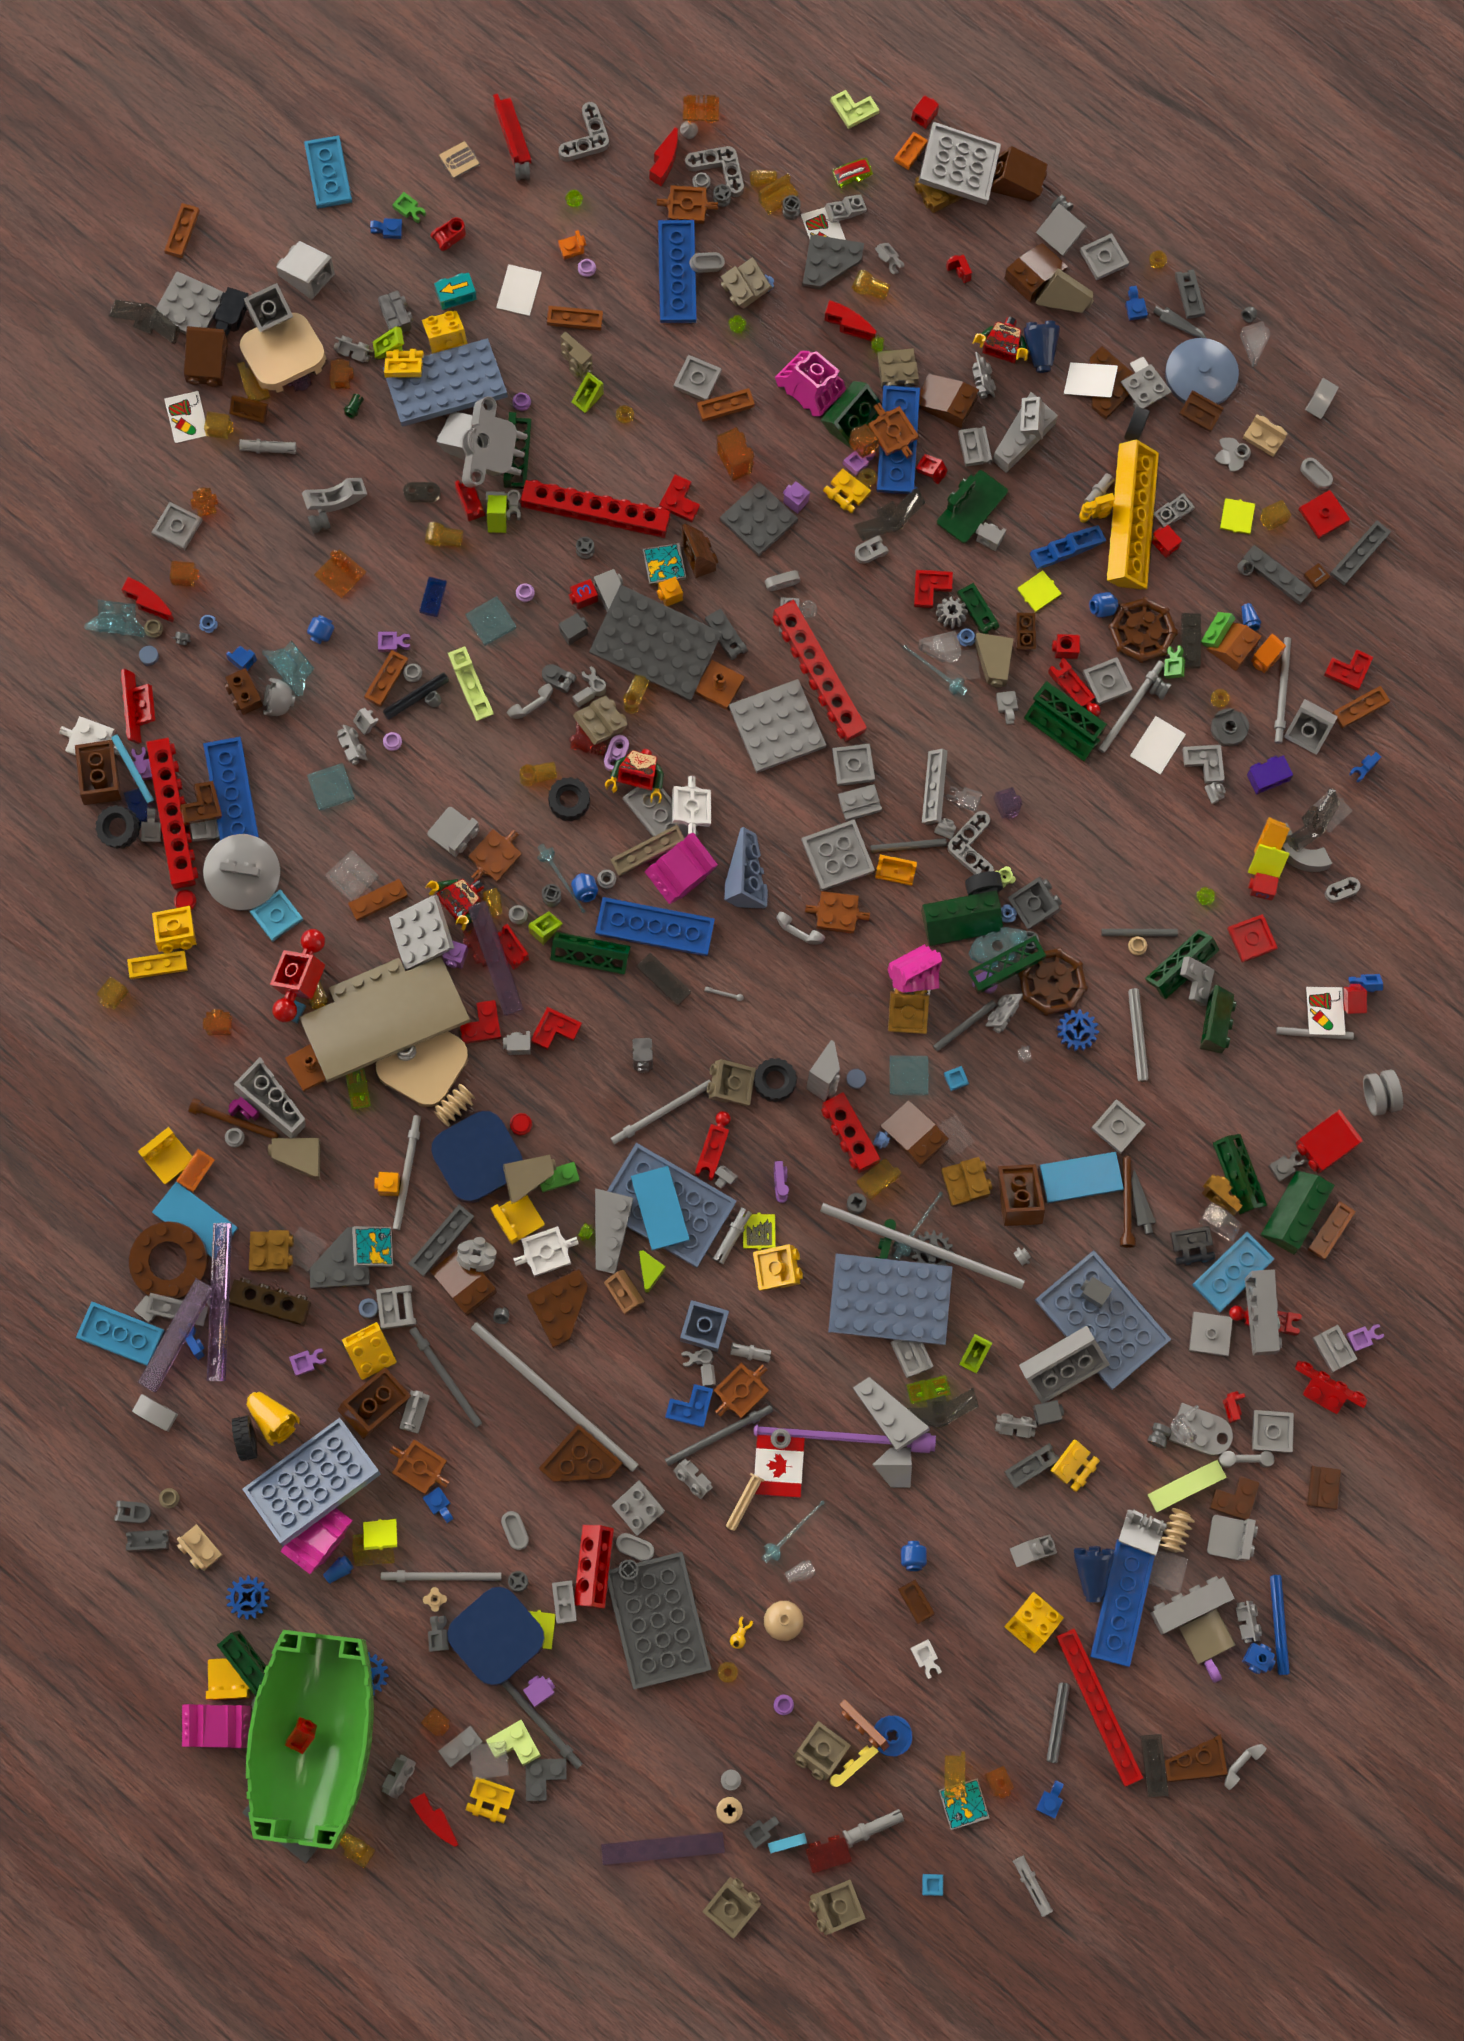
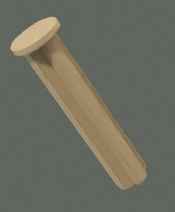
M750 1473L752 1477L726 1524V1527L733 1531L736 1530L761 1481H765L753 1473Z

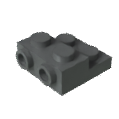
M1041 877L1036 878L1008 897L1028 930L1062 910L1060 907L1063 904L1057 894H1052L1050 891L1053 888L1047 879L1043 880Z

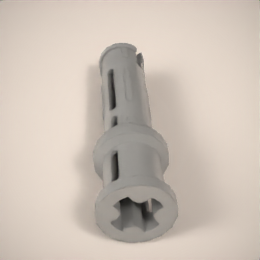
M898 1809L865 1825L860 1823L858 1827L849 1831L844 1830L842 1833L848 1847L851 1848L853 1844L862 1840L867 1841L871 1835L903 1822L904 1818Z

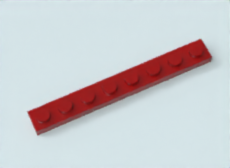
M1075 1628L1056 1636L1124 1787L1143 1779Z

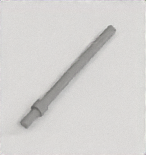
M1289 637L1284 638L1286 647L1282 654L1277 720H1275L1274 724L1276 744H1282L1283 730L1286 728L1284 718L1291 638Z
M1158 661L1153 670L1148 672L1145 677L1146 680L1098 750L1100 752H1106L1151 684L1156 682L1158 674L1165 665L1162 661Z
M708 1080L637 1123L624 1127L623 1131L610 1138L612 1143L615 1145L626 1137L634 1136L636 1131L706 1091L707 1085L711 1081Z
M417 1115L413 1116L412 1127L408 1132L409 1143L392 1228L394 1230H400L416 1142L420 1137L419 1126L421 1116Z
M397 1570V1572H381V1580H397V1582H405V1580L501 1581L502 1574L480 1572H405V1570Z

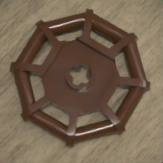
M1147 597L1125 604L1121 603L1111 624L1108 625V629L1111 631L1117 647L1116 651L1138 660L1139 663L1160 656L1165 657L1168 654V647L1171 646L1175 636L1178 635V630L1175 628L1169 612L1170 609L1147 599ZM1142 607L1141 612L1134 614L1129 612L1131 609ZM1146 607L1160 614L1155 616L1152 612H1147ZM1123 615H1125L1128 619L1125 625L1121 626L1119 623ZM1163 617L1168 630L1162 629L1159 620ZM1140 627L1147 629L1146 634L1138 631ZM1119 632L1124 633L1125 642H1122ZM1161 635H1164L1167 637L1163 645L1161 646L1158 643ZM1127 646H1136L1137 649H1139V653L1128 648ZM1152 647L1156 649L1154 651L1144 653L1145 649H1149Z
M1060 947L1044 951L1046 958L1055 957V961L1045 964L1042 961L1037 963L1039 968L1034 975L1028 974L1033 966L1017 974L1023 994L1022 1000L1043 1012L1045 1016L1065 1011L1071 1012L1083 994L1088 991L1082 961L1079 962L1061 950L1062 948ZM1059 958L1072 965V967L1067 969L1063 964L1059 963ZM1075 970L1078 984H1073L1071 973ZM1051 977L1058 981L1055 983V986L1047 982ZM1027 980L1033 981V992H1030ZM1071 989L1077 990L1069 1001L1066 997ZM1034 996L1043 997L1046 1005L1035 999ZM1062 1000L1064 1003L1061 1005L1050 1006V1003L1054 1001Z

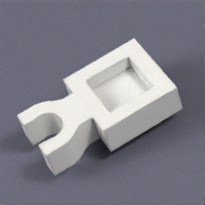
M929 1640L910 1648L919 1667L925 1666V1674L928 1679L931 1678L929 1673L931 1668H935L938 1674L942 1672L940 1667L934 1663V1660L938 1658Z

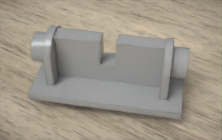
M343 335L341 338L335 337V339L339 340L333 348L336 350V353L349 357L350 352L353 351L351 358L362 363L369 361L370 355H368V352H373V350L368 349L369 345L359 342L358 345L352 343L353 339Z
M343 725L344 729L337 731V737L342 748L349 745V748L344 751L349 763L356 765L359 763V759L368 760L365 755L366 750L357 738V731L353 727Z
M411 1390V1397L407 1401L399 1428L418 1434L430 1395Z
M1010 1414L996 1416L998 1423H996L995 1431L999 1432V1434L1013 1435V1429H1017L1016 1436L1026 1438L1035 1436V1429H1032V1427L1036 1428L1037 1425L1036 1421L1026 1416L1021 1417V1419L1013 1418V1415Z
M684 1459L673 1470L677 1478L683 1481L690 1488V1491L700 1499L713 1488L711 1482L702 1473L698 1477L695 1476L699 1469L690 1460Z
M1246 1601V1606L1245 1602L1237 1603L1238 1621L1246 1620L1245 1625H1240L1242 1640L1244 1639L1245 1643L1253 1642L1252 1638H1254V1641H1261L1262 1630L1256 1620V1616H1258L1256 1604H1253V1601Z
M400 1755L399 1758L397 1757L391 1768V1771L395 1772L396 1775L394 1777L388 1774L382 1785V1792L398 1799L405 1789L408 1778L414 1772L416 1762L403 1755Z

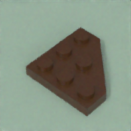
M1101 346L1090 357L1089 364L1118 366L1112 396H1092V409L1106 420L1130 396L1121 381L1134 373Z
M580 1269L527 1294V1298L553 1348L571 1339L588 1285Z
M577 1424L539 1467V1470L553 1482L610 1479L623 1463L582 1426Z

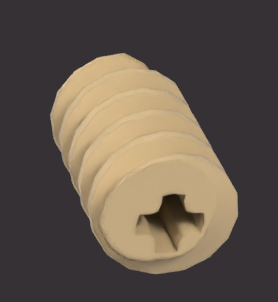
M462 1084L458 1085L459 1091L452 1090L454 1097L447 1095L448 1102L445 1100L441 1101L443 1107L435 1106L437 1112L434 1111V1113L448 1127H450L448 1120L450 1119L455 1122L454 1114L462 1116L460 1109L467 1111L465 1104L472 1106L471 1099H475Z
M1173 1508L1172 1511L1175 1514L1169 1516L1173 1522H1167V1527L1170 1529H1165L1164 1534L1167 1537L1161 1538L1164 1544H1159V1547L1174 1553L1184 1552L1179 1546L1186 1545L1182 1538H1189L1185 1530H1192L1188 1523H1194L1195 1521L1187 1512Z
M726 1797L718 1803L716 1814L721 1822L732 1824L740 1819L743 1808L741 1803L734 1797ZM727 1805L735 1809V1812L731 1814L732 1816L724 1813Z

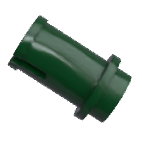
M353 394L348 406L344 408V414L349 418H354L358 415L357 411L364 401L363 397L359 399V394Z

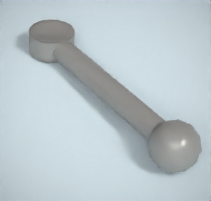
M705 987L704 990L708 993L735 998L737 1001L744 999L742 994L735 995L710 987Z

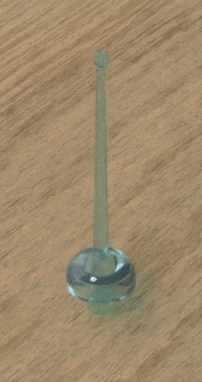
M906 645L903 646L904 649L908 650L949 682V691L952 695H955L957 692L965 695L968 689L963 686L964 679H950L907 648Z
M544 844L539 845L537 848L541 854L537 859L540 862L550 863L580 907L581 912L585 913V909L582 908L579 901L575 898L572 890L552 860L555 855L554 848L547 849Z
M939 1192L937 1198L934 1200L932 1205L923 1215V1217L915 1226V1228L909 1236H914V1234L917 1232V1230L919 1229V1227L921 1226V1224L923 1223V1221L925 1220V1218L927 1217V1215L929 1214V1212L931 1211L939 1197L943 1195L942 1192ZM897 1241L893 1244V1247L896 1249L893 1256L899 1260L902 1255L909 1256L911 1254L910 1246Z
M821 1501L777 1545L773 1543L766 1544L764 1546L766 1553L761 1558L766 1563L771 1558L778 1561L781 1557L779 1548L825 1502Z

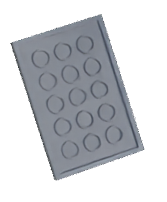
M488 338L424 356L422 358V377L386 378L402 427L474 407L478 400L487 396L494 398L495 401L508 397Z
M636 1143L607 1191L634 1198L627 1228L648 1239L631 1176L668 1166L690 1241L663 1249L698 1268L737 1201Z
M1094 1250L1034 1300L1065 1337L1088 1326L1110 1364L1097 1372V1374L1111 1390L1171 1340ZM1094 1277L1113 1289L1101 1308L1080 1296L1083 1292L1080 1288L1086 1279L1090 1281Z
M835 1254L828 1332L946 1345L952 1266Z
M338 1418L242 1490L281 1546L284 1547L380 1476L381 1473L341 1418Z

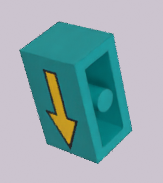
M460 273L455 277L443 278L434 283L435 292L442 310L477 300L476 291L469 273Z

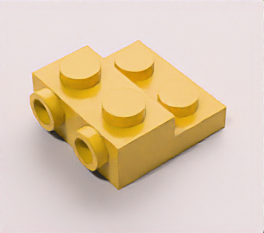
M190 906L152 913L155 940L159 952L170 953L176 948L187 950L192 945H197Z
M788 1244L753 1252L760 1291L800 1284L803 1273L797 1265L800 1254L798 1249H795V1246Z

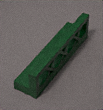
M509 412L508 421L512 422L515 427L517 423L527 424V429L523 433L527 434L528 437L526 440L522 439L526 446L520 450L525 452V456L522 458L524 464L518 468L514 464V460L517 457L513 456L511 465L520 470L524 468V471L521 473L523 483L512 482V477L515 475L505 472L503 478L504 488L524 489L528 472L532 419L517 418L516 412Z
M1048 681L1043 684L1033 697L1034 701L1091 742H1094L1098 736H1101L1107 726L1105 722ZM1042 694L1043 696H1045L1046 698H1048L1050 701H1044V700H1042V699L1040 698V695ZM1056 705L1066 712H1059L1058 710H1056ZM1071 716H1073L1081 723H1074L1071 720ZM1086 726L1092 731H1094L1095 734L1091 735L1090 733H1088L1086 730Z
M1036 701L1024 716V719L1082 761L1088 758L1091 751L1101 741L1097 737L1092 743Z
M1200 929L1197 930L1145 978L1146 982L1156 987L1160 996L1167 999L1188 980L1180 975L1184 957H1191L1205 964L1219 951L1214 938ZM1200 937L1204 938L1201 942L1195 943ZM1190 950L1187 955L1181 956L1184 951ZM1176 963L1174 967L1168 968L1170 964ZM1163 975L1158 981L1154 980L1157 976Z
M556 932L550 960L625 974L631 946ZM556 947L563 948L568 954L565 956L555 955ZM583 952L586 958L579 960L573 954ZM596 955L602 956V958L605 961L599 964L596 963L592 958ZM614 959L623 960L622 968L615 967L611 961Z
M1033 936L969 970L968 974L975 985L974 988L977 994H980L1041 962L1046 958V954L1036 936ZM1034 942L1038 949L1034 954L1024 952L1026 945ZM1013 952L1021 954L1020 961L1016 963L1008 961L1009 954ZM996 961L1004 963L1003 970L999 972L991 970L992 963ZM979 970L988 972L986 979L978 982L974 975Z
M1241 1134L1225 1136L1213 1142L1224 1175L1231 1183L1232 1189L1230 1191L1232 1195L1240 1200L1242 1205L1238 1211L1239 1215L1268 1206Z
M240 1630L231 1632L217 1644V1647L256 1697L259 1685L262 1684L265 1675L266 1665Z

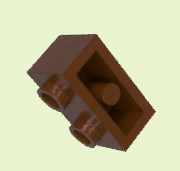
M246 668L225 677L227 684L224 686L228 694H233L235 700H232L236 711L240 710L242 715H245L263 706Z

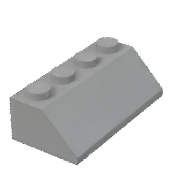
M831 1040L809 1071L806 1086L808 1091L823 1101H826L828 1097L832 1098L834 1096L840 1078V1067L834 1041Z
M1085 1326L1021 1363L1019 1366L1040 1402L1045 1403L1110 1364L1088 1326Z

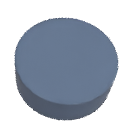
M145 646L140 650L139 657L143 664L150 666L158 661L159 654L153 646Z
M853 1069L847 1074L846 1081L852 1089H860L865 1084L866 1076L863 1071Z
M367 1298L359 1304V1312L362 1317L372 1319L378 1314V1304L375 1300Z

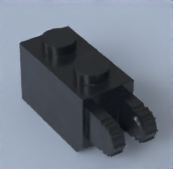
M227 287L226 292L222 293L220 307L216 308L214 313V319L217 324L215 329H224L226 338L230 331L235 332L239 330L247 311L244 298L249 296L246 292Z

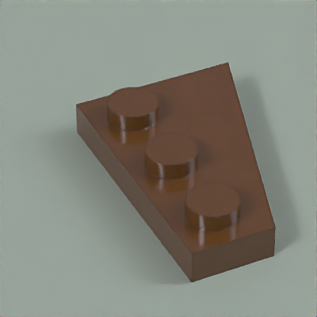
M1221 1734L1188 1751L1165 1760L1164 1769L1167 1783L1228 1775Z

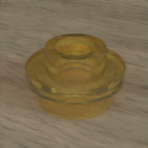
M1154 251L1149 257V263L1154 268H1162L1167 263V256L1163 251Z
M627 405L620 406L616 410V418L621 423H629L634 418V411ZM626 413L628 416L622 417V414Z
M866 468L860 471L858 479L866 487L875 484L877 475L874 470ZM870 475L871 478L867 479L864 476Z
M1217 689L1212 693L1211 702L1216 707H1225L1229 703L1230 696L1227 691ZM1222 695L1224 699L1219 700L1217 696Z
M725 1662L718 1668V1677L723 1682L730 1683L738 1675L737 1667L731 1662ZM730 1669L732 1674L725 1676L724 1670Z

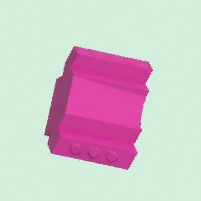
M800 351L775 377L778 387H785L787 395L794 397L803 406V409L810 408L812 416H821L846 391L844 381L838 376L840 370L817 351Z
M691 833L683 841L677 843L668 853L660 857L656 863L650 865L645 873L666 901L671 904L679 898L682 899L703 882L706 876L718 864L697 836Z
M924 944L890 962L887 970L892 979L893 987L901 992L939 988V970L942 964V957L940 952L932 951L929 946L926 947Z
M335 1508L286 1544L280 1552L311 1574L319 1565L327 1561L342 1542L353 1520Z
M182 1704V1747L247 1748L251 1722V1706Z

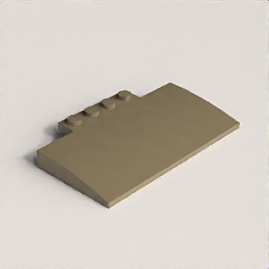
M441 957L408 971H405L400 958L392 960L329 987L334 1002L299 1017L327 1083L471 1022Z

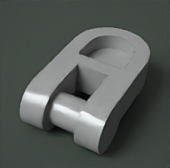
M876 536L858 545L854 556L859 563L865 564L878 557L885 556L889 553V550L882 544V538ZM876 546L877 550L873 551L872 547Z

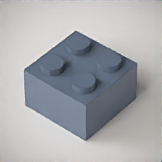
M691 1300L680 1341L718 1352L729 1311Z

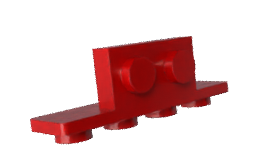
M122 669L121 683L125 708L126 736L129 741L140 744L142 742L140 726L155 721L152 685L145 684L136 687L135 673Z
M1297 1361L1295 1369L1311 1378L1303 1391V1396L1335 1414H1338L1346 1399L1365 1408L1367 1399L1361 1392L1350 1390L1345 1383L1341 1381L1336 1382L1330 1378L1329 1374L1324 1371L1319 1372L1306 1361Z

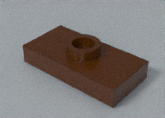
M236 395L231 397L229 414L261 423L266 422L268 404Z
M916 1579L898 1589L917 1625L935 1615Z

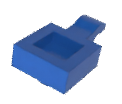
M384 218V223L373 220L370 224L371 233H383V238L401 239L402 219Z
M1137 286L1129 287L1128 296L1130 301L1125 303L1129 321L1147 318L1148 313L1144 298H1138Z
M1377 752L1372 756L1367 755L1361 762L1363 766L1354 767L1349 775L1358 773L1360 777L1357 779V782L1362 781L1364 776L1379 762L1381 756Z
M1380 974L1361 975L1360 978H1348L1350 984H1361L1368 992L1383 990Z
M189 1323L190 1332L185 1333L182 1328L179 1331L185 1338L194 1356L199 1360L205 1356L202 1352L205 1348L199 1338L197 1340L194 1338L196 1329L192 1323Z
M440 1487L423 1497L434 1515L440 1512L446 1523L454 1519L446 1508L451 1503Z
M1055 1780L1050 1793L1043 1792L1036 1810L1055 1819L1063 1802L1058 1796L1064 1784Z

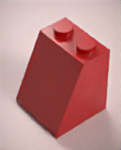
M1339 1109L1296 1142V1147L1302 1156H1306L1310 1168L1320 1174L1356 1149L1363 1140Z

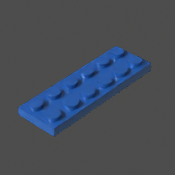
M658 220L660 323H696V275L689 264L691 257L695 254L694 220Z
M883 385L882 407L885 412L900 406L917 432L920 388ZM917 440L908 445L913 453L908 459L902 450L887 456L881 446H879L877 492L914 494Z
M241 736L203 743L209 779L214 783L222 813V818L217 819L220 840L236 834H248L259 838Z
M603 897L595 935L708 956L715 919Z
M1118 1539L1115 1544L1114 1559L1102 1601L1090 1657L1130 1667L1155 1556L1120 1543Z

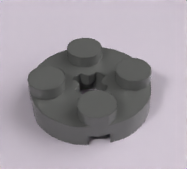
M1231 708L1219 711L1211 722V733L1221 746L1240 744L1247 736L1249 730V722L1242 712L1234 711ZM1227 723H1229L1230 726L1234 725L1232 731L1226 729Z

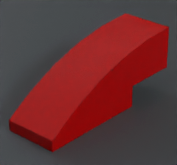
M676 127L655 151V164L649 170V179L659 186H662L667 179L676 158L678 146V129Z
M829 300L824 321L840 325L841 333L872 342L875 341L876 330L869 322L852 309Z
M127 577L122 588L124 596L135 600L139 610L173 623V615L161 598L139 581Z
M426 1793L410 1800L416 1813L437 1836L454 1847L459 1846L442 1808L434 1811Z

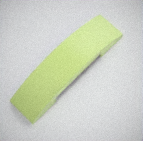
M464 646L449 652L448 656L476 721L494 715L466 647Z
M1218 1460L1153 1491L1148 1494V1497L1157 1513L1227 1477Z

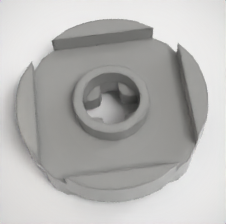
M476 1237L474 1240H467L458 1245L457 1261L467 1270H470L471 1267L476 1268L478 1272L486 1271L493 1267L497 1251L490 1243L485 1242L484 1238Z

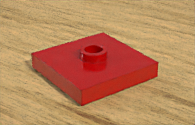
M1331 490L1299 507V511L1318 539L1350 521L1349 516Z
M1263 914L1227 928L1242 963L1278 949Z

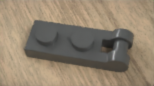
M1194 269L1188 270L1185 273L1181 271L1175 272V280L1178 284L1186 318L1191 319L1204 316L1205 309Z
M722 609L705 617L709 627L722 632L718 641L730 660L737 658V655L740 653L748 652L746 645L742 642ZM736 644V646H737L736 648L732 649V648L730 647V646Z
M1051 1443L1004 1471L1014 1489L1059 1460L1060 1457L1053 1452ZM1046 1454L1049 1460L1045 1462L1041 1455Z

